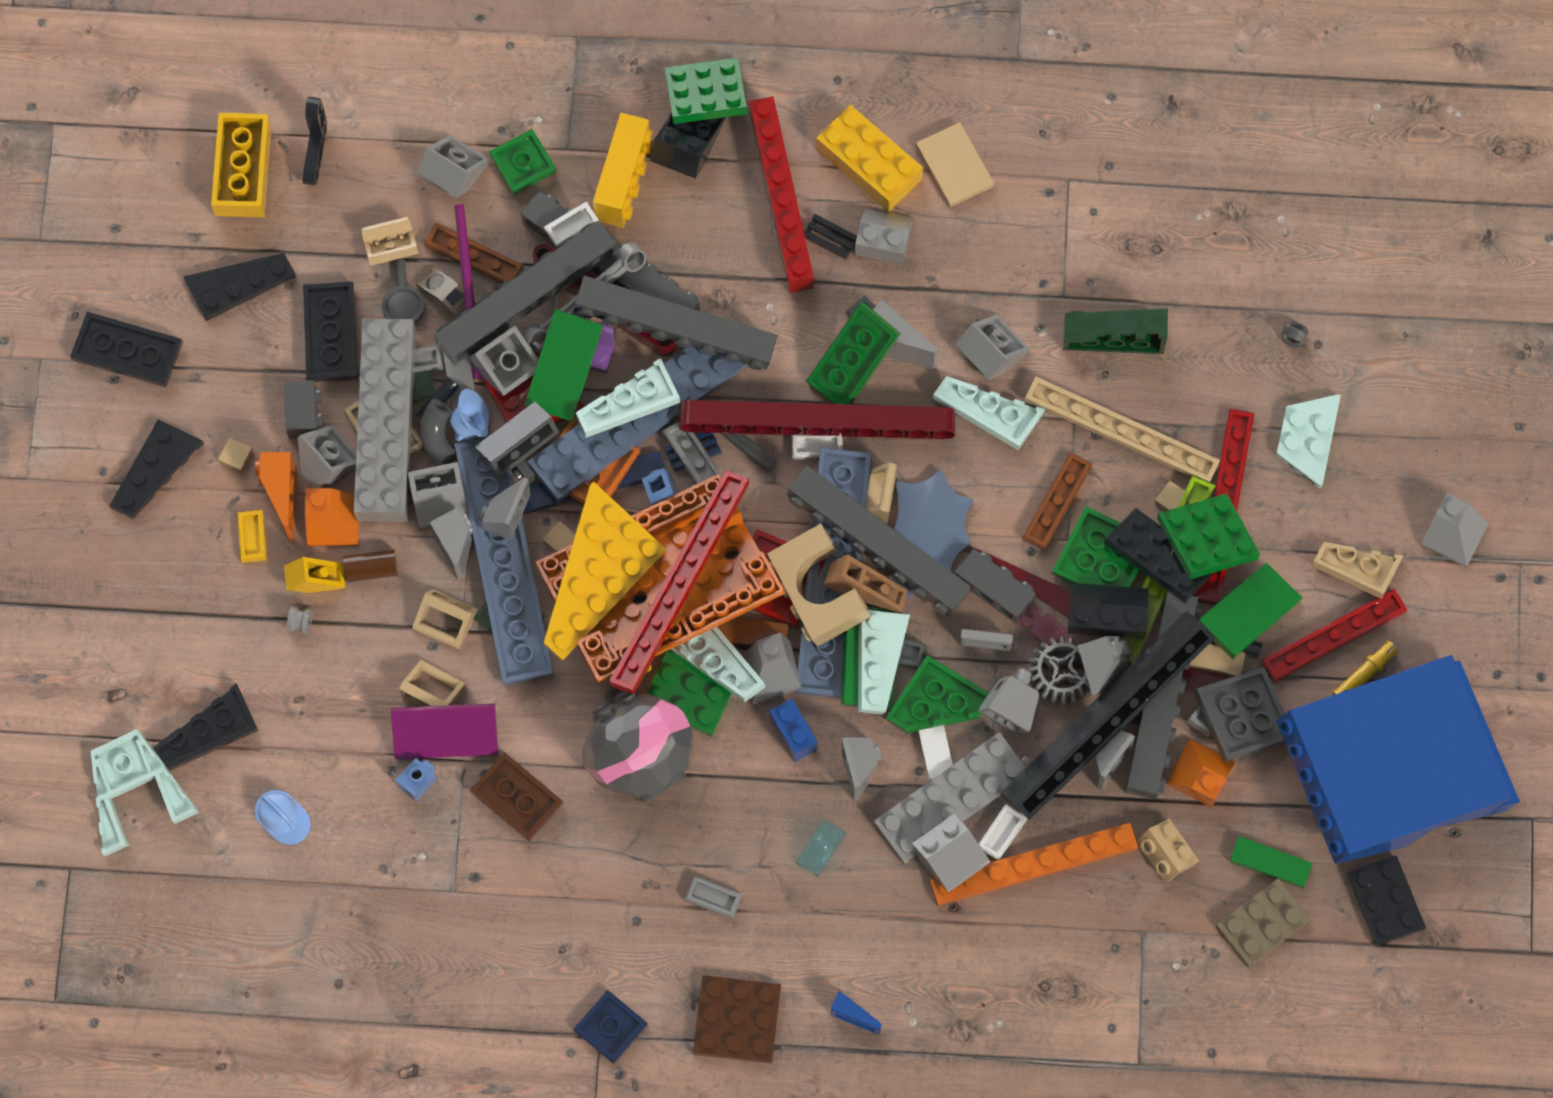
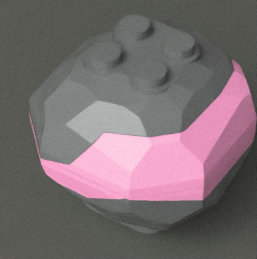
M624 691L614 697L616 702L608 706L606 704L600 705L592 711L594 723L583 746L582 762L591 776L603 788L645 802L686 777L685 771L689 766L693 749V732L683 711L672 703L652 694L635 695Z

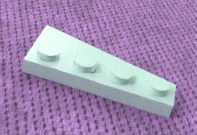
M661 358L653 362V366L649 369L636 373L634 375L635 378L616 386L614 391L607 396L599 397L576 412V418L586 438L680 403V397Z
M948 376L945 377L932 398L944 407L954 409L955 413L1016 450L1020 449L1045 412L1044 408L1038 406L1033 408L1024 405L1025 402L1017 399L1012 401L1000 397L999 393L993 391L988 393L979 390L975 385Z
M869 610L872 617L858 624V712L883 714L887 709L910 615Z
M718 627L671 649L744 702L765 688L763 680Z

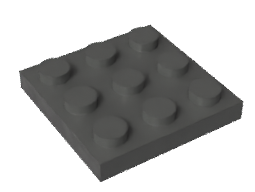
M1265 667L1197 688L1194 691L1224 762L1285 743L1276 722L1285 713Z

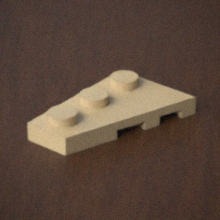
M1323 542L1313 561L1312 567L1382 599L1402 561L1403 555L1394 554L1393 557L1381 555L1380 551L1371 550V552L1358 551L1351 546Z

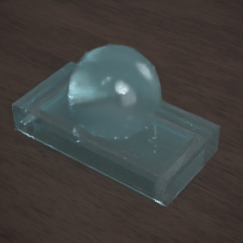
M824 819L815 834L810 838L796 864L819 877L844 839L846 832Z

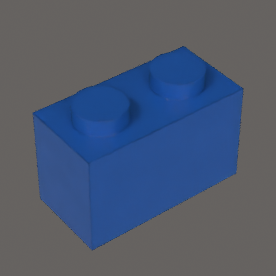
M792 698L769 710L770 720L794 762L817 751V740Z

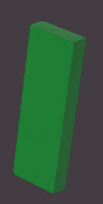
M1238 836L1229 861L1269 877L1279 878L1280 881L1302 889L1305 887L1313 864Z

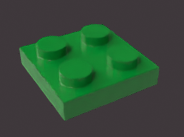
M533 129L489 151L491 159L513 195L557 172L555 165Z

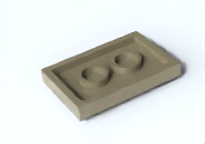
M1278 878L1216 924V928L1249 968L1308 924L1311 919Z

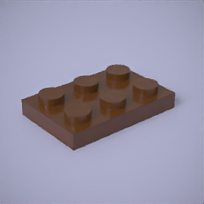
M505 752L470 789L472 795L528 842L563 804V801Z

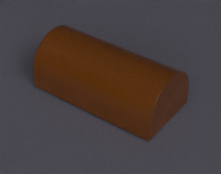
M394 549L343 556L347 582L398 576Z

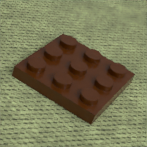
M702 975L693 1055L772 1064L781 984Z

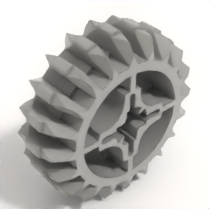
M1060 636L1059 643H1056L1054 638H1050V646L1042 642L1040 644L1041 650L1035 649L1033 651L1035 658L1029 659V664L1033 667L1028 668V671L1032 673L1030 684H1037L1034 689L1038 693L1042 690L1044 691L1041 698L1045 700L1048 696H1051V704H1055L1056 699H1061L1062 706L1066 704L1067 698H1069L1072 704H1075V695L1083 700L1085 698L1084 691L1091 692L1078 645H1074L1073 637L1069 639V643H1064V636ZM1059 653L1068 654L1062 659L1052 656ZM1076 659L1082 665L1083 678L1079 677L1078 672L1072 667ZM1043 663L1048 666L1047 669L1053 674L1049 683L1042 674L1041 666ZM1068 664L1067 673L1065 674L1064 672V675L1060 674L1057 677L1059 667L1060 669L1062 667L1065 668ZM1062 683L1075 684V686L1070 688H1057Z

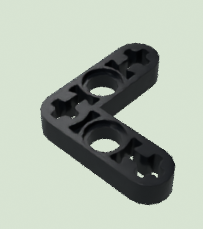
M308 97L305 117L310 135L303 169V184L316 186L327 132V117L322 99Z

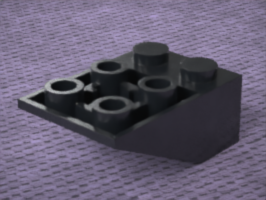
M671 113L654 139L650 161L696 179L705 165L726 117L673 124Z

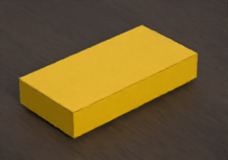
M263 510L237 512L241 562L267 561Z

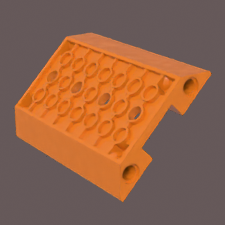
M720 474L631 516L663 545L667 551L608 612L600 623L586 637L577 641V647L598 684L612 677L721 479ZM738 506L655 656L785 594V590L763 551H759L746 528ZM572 544L535 562L554 603L557 599ZM730 551L739 553L735 559H727L725 557ZM643 595L647 597L646 601L642 604L633 602L637 596Z

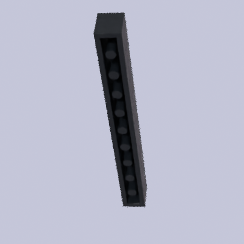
M1186 611L1001 793L1020 813L1030 820L1197 657L1215 637L1200 620Z

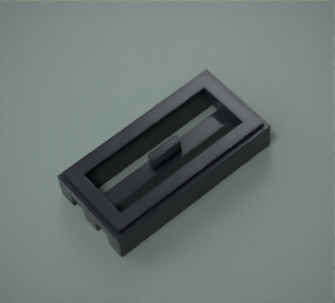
M814 214L812 221L809 222L807 229L804 231L805 239L845 260L851 253L857 239V235ZM816 224H818V225H820V226H822V227L828 229L829 231H831V232H833V233H835V234H837V235H839V236H841V237H843V238H845V239H847V240H849V241H851V242H848V241H846V240H844V239H842V238H840V237H838V236H836V235H834V234H832V233L826 231L825 229H823V228L817 226ZM811 232H817L818 234L826 237L827 239L845 247L846 250L844 251L843 249L819 238Z

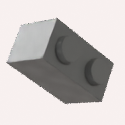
M314 380L284 382L285 423L288 438H298L302 434L323 427L322 412H318L317 405L322 403L321 389L316 388Z

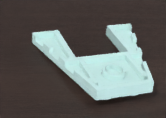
M136 729L91 750L93 778L97 790L96 806L99 808L100 823H98L99 833L102 836L103 848H101L102 855L108 856L129 846L112 799L155 778L173 823L176 824L199 813L141 731Z

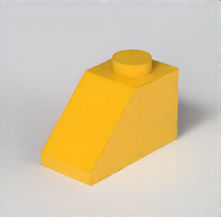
M301 557L284 565L286 590L313 593L345 588L343 563Z

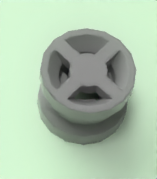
M291 606L287 618V631L293 632L297 630L302 634L308 635L312 624L313 611L311 609L302 611L297 607Z

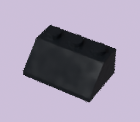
M1071 583L1067 634L1104 637L1123 636L1124 638L1145 640L1148 588Z

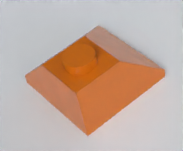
M306 488L305 521L307 546H359V521H357L354 514V494L332 488Z
M1189 739L1166 785L1212 808L1236 762L1232 760L1224 762L1219 753Z

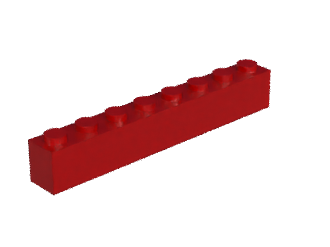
M774 96L750 100V117L789 293L814 289L813 271Z

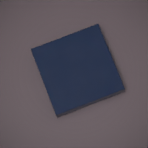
M607 990L573 1031L614 1065L648 1026V1023Z

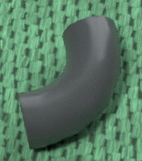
M432 399L427 405L421 418L420 438L424 451L435 466L450 464L457 455L456 450L447 441L445 435V426L452 415V410L438 399Z

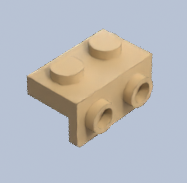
M409 217L361 228L370 266L419 254Z
M1170 818L1149 828L1137 840L1141 850L1165 883L1199 862Z

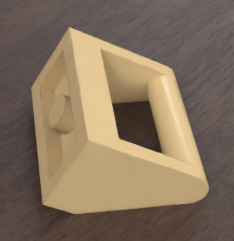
M886 463L871 469L867 490L866 509L886 524H888L896 481L897 465L894 463Z
M431 589L423 597L412 629L459 650L476 617L478 609L435 589ZM430 606L463 621L457 638L422 623Z
M421 659L405 678L399 690L401 696L420 706L455 705L466 683ZM422 671L455 688L445 701L414 685Z

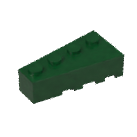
M1168 308L1099 312L1071 311L1070 313H1065L1063 350L1164 354L1168 337Z

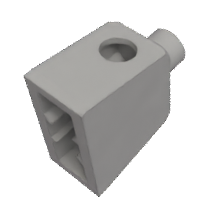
M1018 669L1015 678L1013 676L1000 678L980 706L978 712L1016 735L1030 732L1039 698L1038 691L1028 686L1032 673L1025 669Z

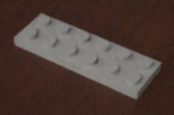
M998 732L874 820L873 823L902 863L905 864L917 856L912 845L913 842L953 814L963 823L1001 796V792L1026 767L1002 734Z

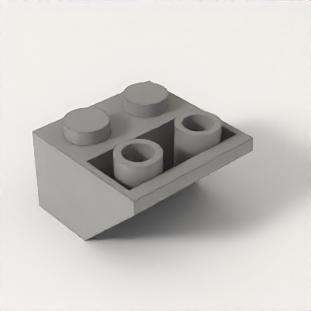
M458 462L408 472L419 529L431 527V521L455 508L459 510L461 515L465 513L469 518Z

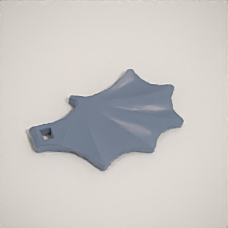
M942 470L937 471L930 479L922 483L910 484L898 481L895 484L898 496V517L894 530L951 571L952 564L957 556L971 544L965 529V519L967 512L973 505V499L957 494L948 485ZM890 573L888 577L890 580L908 590L906 600L914 595L911 587L905 583L903 585L892 578V573Z

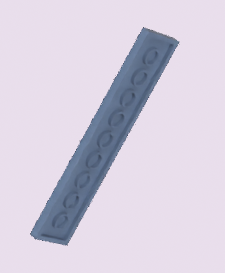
M689 347L665 362L664 366L680 397L681 403L686 400H702L748 367V364L739 361L738 363H731L724 360L723 356L716 354L712 356L705 355L699 349ZM680 403L587 438L579 424L528 460L527 464L559 503L570 495L571 492L580 488L585 482H588L610 464L630 452L632 448L637 447L679 416Z
M486 438L455 443V449L469 518L472 524L471 528L473 530L472 533L503 686L554 676L549 650L543 645L546 634L522 517L512 540L484 531L482 529V521L479 520L483 507H488L492 498L515 484L512 469L498 478L482 462L475 446Z
M821 447L817 473L866 509L871 453ZM813 520L812 528L819 525V523ZM823 522L821 524L827 530L838 552L826 559L819 576L820 562L807 571L805 600L814 604H825L842 596L824 585L831 562L845 555H850L856 560L861 561V554L852 549L851 543L844 538L839 539L830 532V528ZM801 630L797 670L802 688L795 690V694L841 699L844 632L817 646L812 640L808 642Z

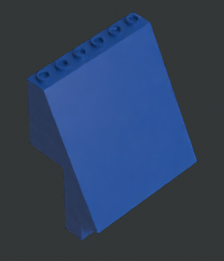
M1452 655L1294 708L1276 720L1335 864L1405 848L1435 828L1506 812L1520 803L1460 660L1454 661Z

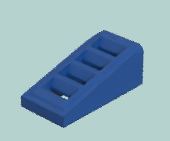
M838 991L831 1007V1016L874 1034H880L882 1024L850 998Z

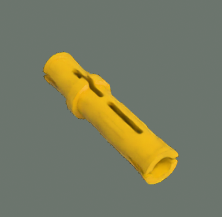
M1386 641L1374 655L1366 657V662L1339 687L1333 690L1332 694L1335 695L1365 684L1376 672L1380 673L1384 670L1383 666L1399 653L1396 647L1392 648L1387 653L1394 644Z

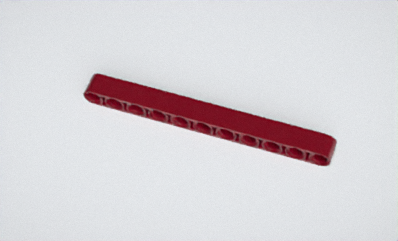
M686 400L679 404V429L692 433L840 436L841 434L842 437L951 439L955 436V410L948 407Z

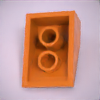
M260 452V461L255 462V475L258 476L259 484L263 485L265 493L289 541H294L296 466L291 452Z

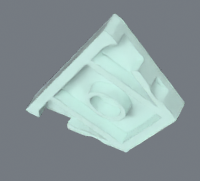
M1333 395L1290 405L1285 410L1276 457L1284 463L1290 464L1293 470L1300 475L1303 474L1313 481L1317 488H1322L1341 395Z

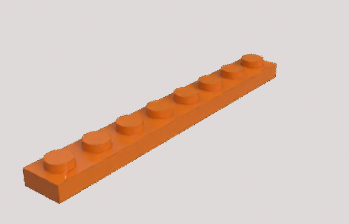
M1127 823L990 862L949 893L935 878L930 880L937 906H941L1138 849L1131 823Z

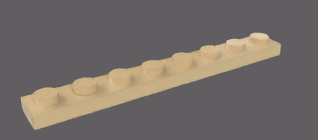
M1035 377L1025 397V401L1034 406L1044 408L1045 411L1190 477L1195 476L1210 483L1220 463V460L1039 377Z

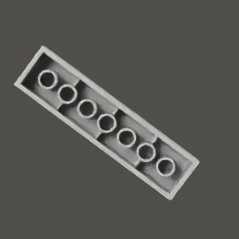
M363 319L354 514L357 521L408 522L410 486L408 472H410L416 344V327L413 319Z

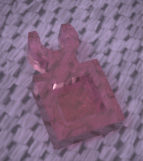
M1030 605L1028 608L1034 614L1032 618H1026L1023 614L1020 616V621L1024 625L1034 627L1030 634L1040 643L1044 642L1048 646H1051L1050 638H1054L1057 643L1060 636L1067 632V628L1049 613L1042 618L1039 615L1038 608L1034 605Z

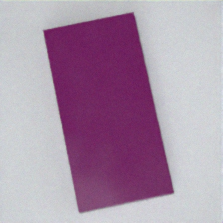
M495 703L391 708L394 759L498 755Z

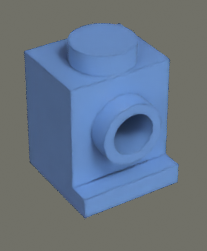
M665 468L654 470L648 476L642 478L652 506L678 494L673 477Z
M415 758L405 771L395 779L396 785L417 802L437 780L436 774L433 772L435 767L426 759L420 762ZM416 772L422 774L419 779H414L412 776Z

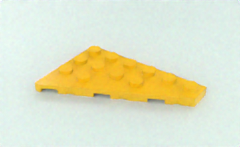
M595 482L589 486L543 645L561 662L578 645L577 641L586 637L667 551L663 545Z

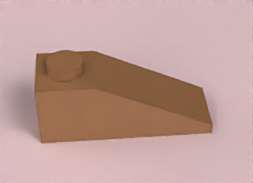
M845 555L830 563L824 582L825 586L841 595L855 588L865 603L897 613L902 612L908 593L906 588L850 555Z

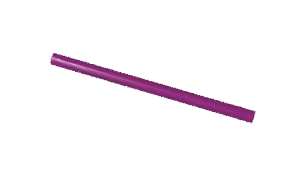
M464 204L454 205L465 309L471 310L475 307L465 209ZM471 361L473 379H483Z

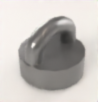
M1289 320L1286 321L1282 329L1281 338L1288 346L1300 347L1304 343L1309 331L1305 325Z

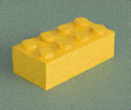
M849 105L816 138V150L888 213L923 178V167L852 105Z
M218 114L211 201L215 216L265 218L272 130L268 114Z
M620 113L593 200L594 213L601 223L624 228L626 220H631L634 209L631 206L632 200L639 195V177L645 175L647 168L646 154H651L654 139H652L653 130L650 129V121L648 119Z

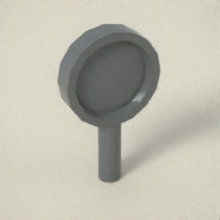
M397 259L395 260L397 287L389 290L383 298V313L386 319H413L416 325L421 321L425 313L423 296L417 289L407 286L405 260Z

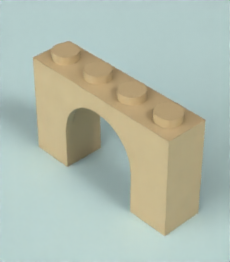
M822 524L767 553L771 560L769 563L773 571L782 581L781 585L785 590L783 595L785 598L790 597L793 603L790 606L792 613L797 620L801 618L804 627L801 628L808 642L812 640L817 646L872 617L862 596L855 588L825 604H814L805 600L802 593V582L807 571L815 564L838 552Z

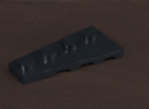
M280 253L183 277L205 320L208 321L295 278L296 275L286 255Z
M158 419L110 503V508L134 519L154 498L155 493L163 484L166 485L180 466L183 467L192 453L204 444L203 440Z
M237 683L229 688L230 690L222 697H218L211 702V705L200 714L194 715L190 719L191 721L182 728L176 729L153 747L169 771L258 731Z

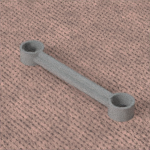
M635 243L623 245L618 251V260L596 279L612 284L627 270L630 272L640 270L646 262V253ZM637 252L635 258L627 262L628 257ZM578 294L559 310L575 315L577 312L573 310ZM553 315L542 325L531 324L522 332L523 338L534 353L542 351ZM541 333L540 338L530 344L533 337Z

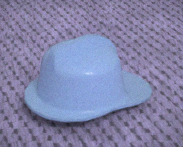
M471 389L461 391L458 406L450 417V423L454 429L457 441L463 439L473 440L478 436L484 438L488 434L489 411L483 398Z
M281 790L268 791L256 802L255 817L259 824L274 839L282 844L293 845L306 838L311 826L309 815L288 793Z

